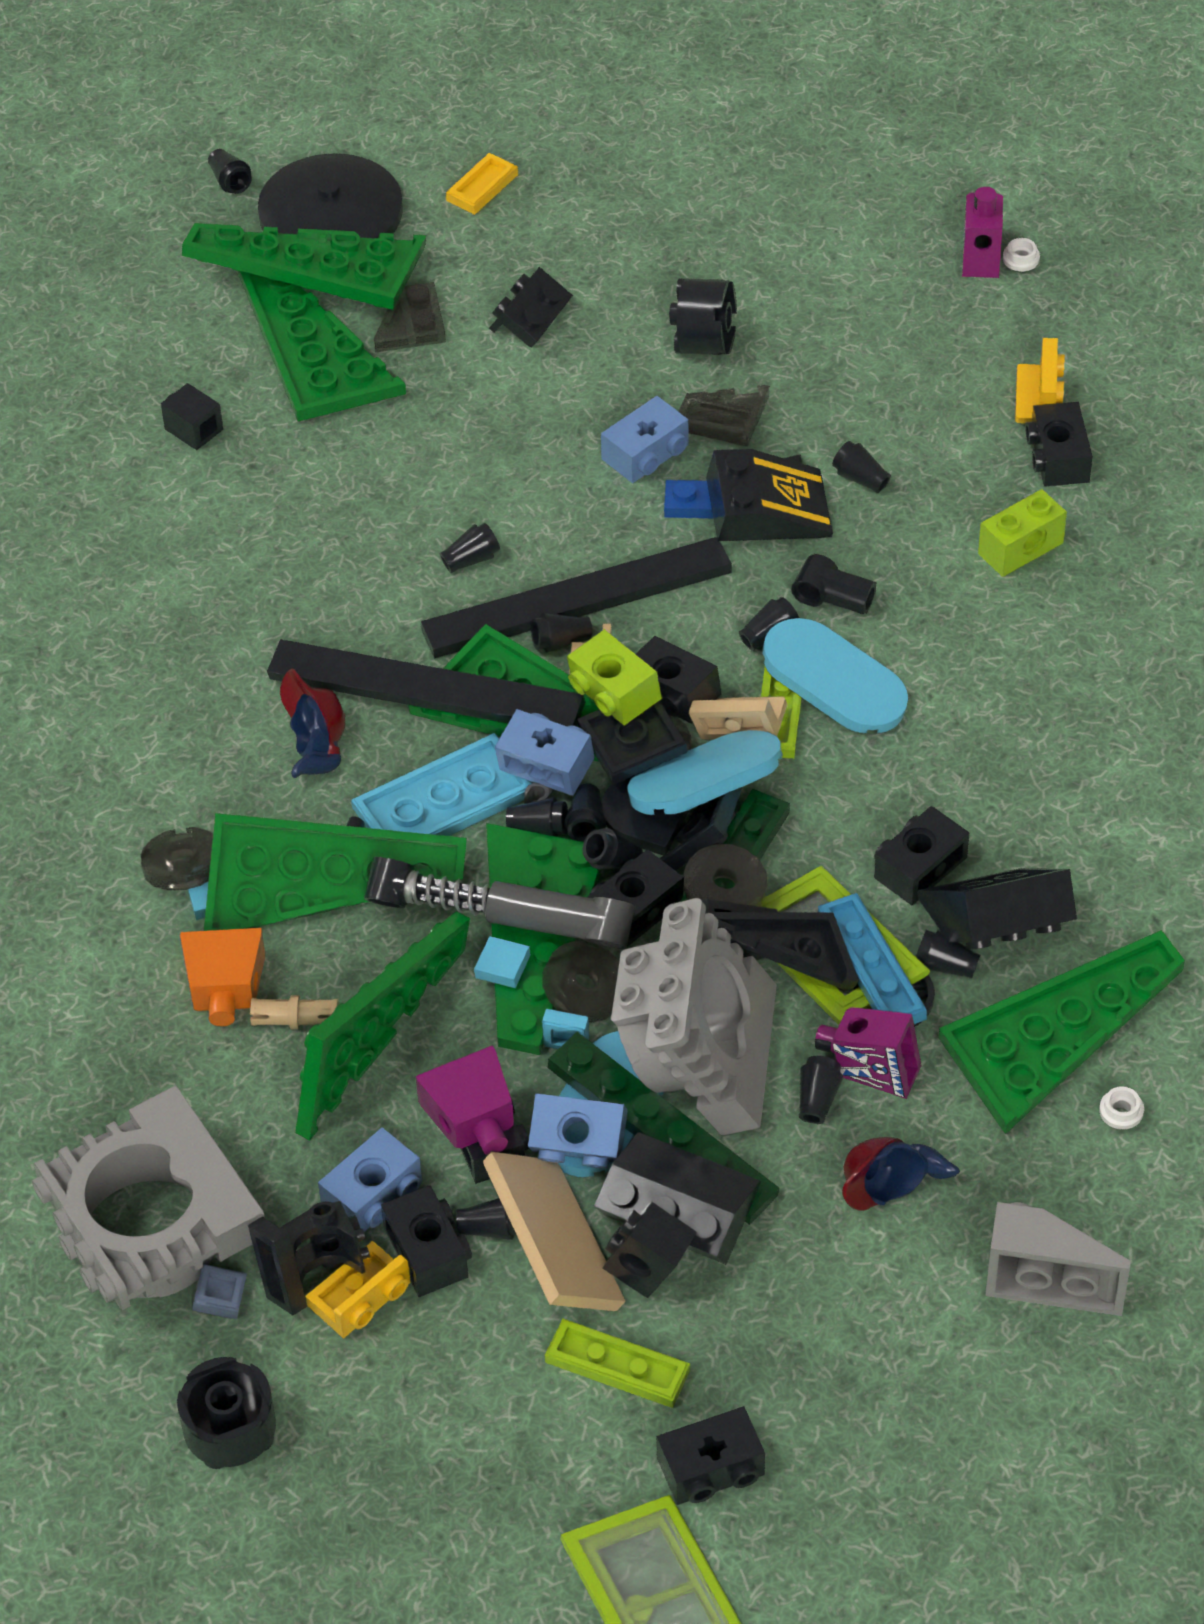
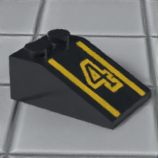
M754 449L713 451L706 479L718 542L832 537L833 531L821 470L819 468Z

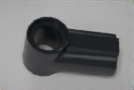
M813 554L807 557L792 584L791 592L800 603L812 607H817L823 602H827L860 614H867L876 593L877 582L840 571L835 562L830 558L820 554Z

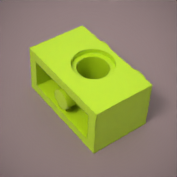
M1040 489L981 522L978 554L1004 577L1064 543L1067 511L1043 489Z
M605 629L567 655L570 669L568 678L572 687L579 694L588 695L595 701L597 707L604 715H612L624 726L662 699L657 671Z

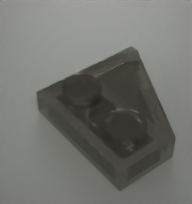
M434 282L405 286L394 309H387L374 337L375 353L446 342L445 329Z
M757 385V392L735 395L734 388L722 389L713 393L705 391L687 393L678 412L688 419V433L748 447L769 399L770 386Z

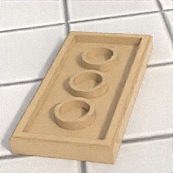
M491 1152L485 1158L483 1164L549 1305L617 1311L626 1301L614 1276L602 1269L606 1260L558 1163L542 1161L535 1157Z

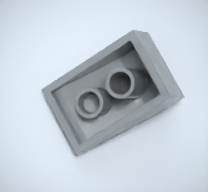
M997 1202L985 1296L1122 1316L1131 1261L1043 1208L1031 1207L1021 1202L1010 1204Z

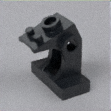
M341 1201L333 1203L319 1202L280 1228L264 1217L248 1225L266 1298L292 1316L307 1307L303 1292V1280L305 1275L312 1269L320 1265L327 1269H335L346 1264L361 1274L366 1272L363 1259L369 1258L370 1254L367 1246L363 1248L359 1246V1242L366 1239L363 1228H360L355 1215L347 1216ZM310 1238V1243L297 1250L302 1242Z

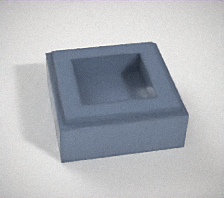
M203 1264L192 1310L237 1319L247 1273Z

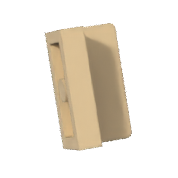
M784 697L693 700L689 714L701 739L714 740L730 733L747 730L765 731L777 737L787 702Z

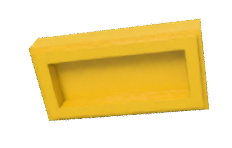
M488 153L446 192V201L475 215L518 176V166Z

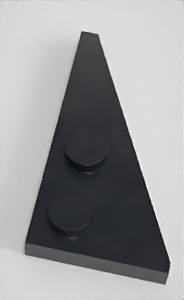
M743 787L697 806L688 822L675 836L681 845L667 855L660 857V859L676 871L706 849L714 851L721 846L728 837L726 831L729 823L736 816L734 810Z
M705 912V914L712 913L719 922L718 929L725 928L731 935L730 943H737L745 950L845 991H851L859 981L833 912Z

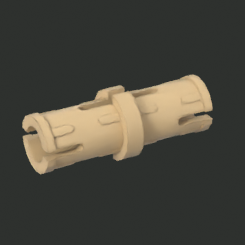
M291 995L290 999L252 998L250 1015H253V1017H251V1025H289L290 1030H299V1025L321 1024L332 1015L335 1008L339 1005V1000L300 999V995Z

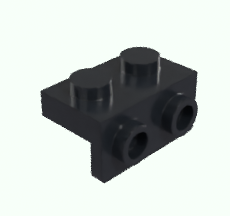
M538 267L530 277L523 274L510 289L515 296L511 300L505 296L494 309L492 314L497 318L489 329L495 333L503 324L526 345L532 348L573 295L542 268Z

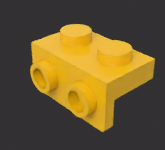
M1043 338L1040 365H1017L1015 422L1026 424V422L1032 421L1034 405L1063 403L1064 381H1057V377H1063L1065 354H1058V338Z
M373 1240L366 1245L370 1257L363 1259L365 1273L361 1274L349 1265L343 1264L305 1296L307 1306L343 1339L353 1330L365 1327L378 1309L388 1301L397 1300L406 1291L408 1284L411 1283L408 1260L402 1255L393 1259Z

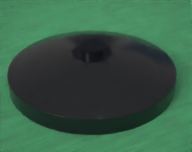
M320 154L288 164L277 171L265 183L258 200V214L262 231H264V227H278V233L297 234L298 229L355 231L359 234L360 238H379L380 233H394L403 213L401 190L391 173L369 159L349 154Z

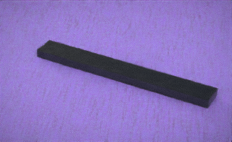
M717 537L427 619L421 621V629L433 657L438 658L459 652L485 624L506 637H511L531 631L532 619L540 617L542 613L580 617L732 573V563L721 542H718Z
M282 639L278 643L267 670L271 680L282 681L288 670L293 668L310 687L329 689L341 693L509 723L516 709L530 714H542L550 721L567 727H577V719L580 718L586 703L584 695Z

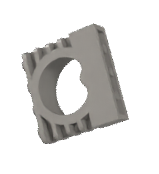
M694 898L670 904L664 909L659 941L625 949L621 952L611 1020L618 1026L621 1042L634 1072L646 1087L656 1093L685 1089L690 1096H698L696 1108L720 1135H729L761 1127L777 984L753 956L743 958V949L739 944L730 943L731 935L725 928L718 929L719 922L712 913L705 914V904L701 899Z
M176 1085L129 1109L131 1120L119 1126L115 1121L107 1124L106 1133L96 1138H93L91 1134L82 1137L83 1145L71 1151L67 1146L59 1149V1157L47 1164L43 1159L34 1162L37 1178L31 1180L32 1185L41 1202L45 1204L50 1201L56 1210L52 1214L62 1233L58 1238L65 1254L70 1260L78 1258L83 1267L79 1269L80 1274L89 1291L93 1293L99 1290L106 1303L115 1300L122 1311L131 1306L129 1301L131 1299L158 1296L161 1298L187 1288L199 1279L203 1264L209 1265L214 1255L221 1262L251 1246L252 1240L248 1225L264 1217L263 1210ZM146 1181L172 1182L186 1187L192 1194L189 1207L175 1223L162 1231L150 1235H119L100 1226L91 1216L92 1212L105 1198L117 1190L135 1183Z

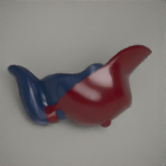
M292 668L285 674L280 686L281 700L291 717L290 727L297 737L296 749L302 756L293 766L291 775L293 778H297L305 774L314 775L332 772L341 763L338 741L345 729V713L340 701L332 690L310 687L296 670Z
M894 1137L872 1138L859 1143L847 1154L843 1166L846 1182L842 1189V1195L851 1208L865 1211L878 1204L885 1205L889 1200L910 1194L921 1183L926 1174L936 1179H945L956 1176L960 1173V1169L932 1147L922 1144L910 1145Z

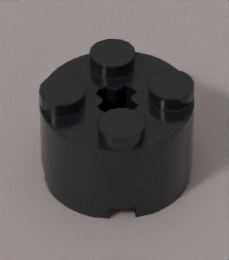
M679 278L676 289L678 303H671L669 311L670 324L677 325V331L674 336L675 353L730 354L736 333V326H731L732 314H737L736 292L733 282L723 279Z
M232 1357L213 1358L192 1369L186 1377L187 1382L184 1384L181 1392L179 1390L177 1397V1408L182 1431L190 1451L209 1468L220 1469L246 1464L268 1450L274 1441L276 1417L270 1385L264 1373L255 1365L250 1363V1366L239 1363L236 1361V1358Z

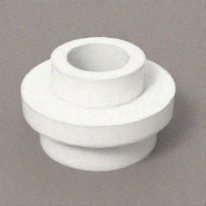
M1016 238L1010 241L1003 252L1004 264L1015 271L1024 272L1032 270L1038 265L1040 260V253L1036 244L1027 238Z
M1115 1087L1101 1099L1099 1113L1107 1125L1116 1129H1130L1141 1122L1144 1114V1104L1133 1089ZM1116 1108H1124V1109H1126L1128 1112H1119V1111H1117V1110H1115V1109H1116Z

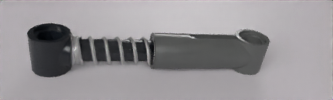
M373 857L364 899L369 902L393 908H405L408 903L422 905L424 902H427L431 908L442 905L445 910H450L452 907H455L459 913L470 910L475 916L482 912L489 923L583 939L597 945L616 949L627 948L635 911L633 904L605 897H594L593 899L500 881H494L490 888L488 884L484 887L476 886L474 881L470 885L462 883L460 879L456 880V882L448 881L446 876L442 879H436L432 874L425 877L419 871L415 872L414 866L384 857Z

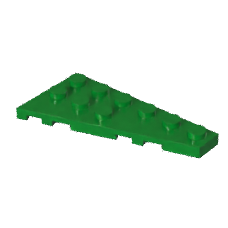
M486 823L490 888L494 881L588 897L592 889L598 884L602 869L592 867L583 855L584 842ZM491 923L492 937L529 946L531 954L516 988L495 983L498 1047L540 1055L544 1044L542 1020L546 1009H556L579 939Z

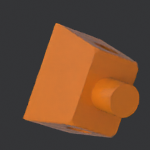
M262 928L180 932L194 1010H209V1022L215 1026L231 1025L235 1021V1009L250 1008L251 999L257 997L265 961Z

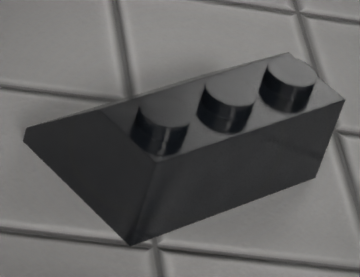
M1018 868L917 890L919 901L948 942L965 943L966 949L992 946L991 939L1001 937V941L1021 940L1027 938L1026 931L1035 929L1036 933L1060 931L1061 923L1077 920L1070 869Z
M638 1132L611 1165L594 1207L605 1216L624 1223L633 1210L641 1214L652 1201L697 1231L687 1248L688 1250L726 1265L761 1181Z

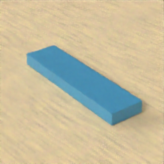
M855 893L818 906V912L834 913L858 977V985L872 1009L912 1014L914 1024L927 1020L925 1006L858 894Z

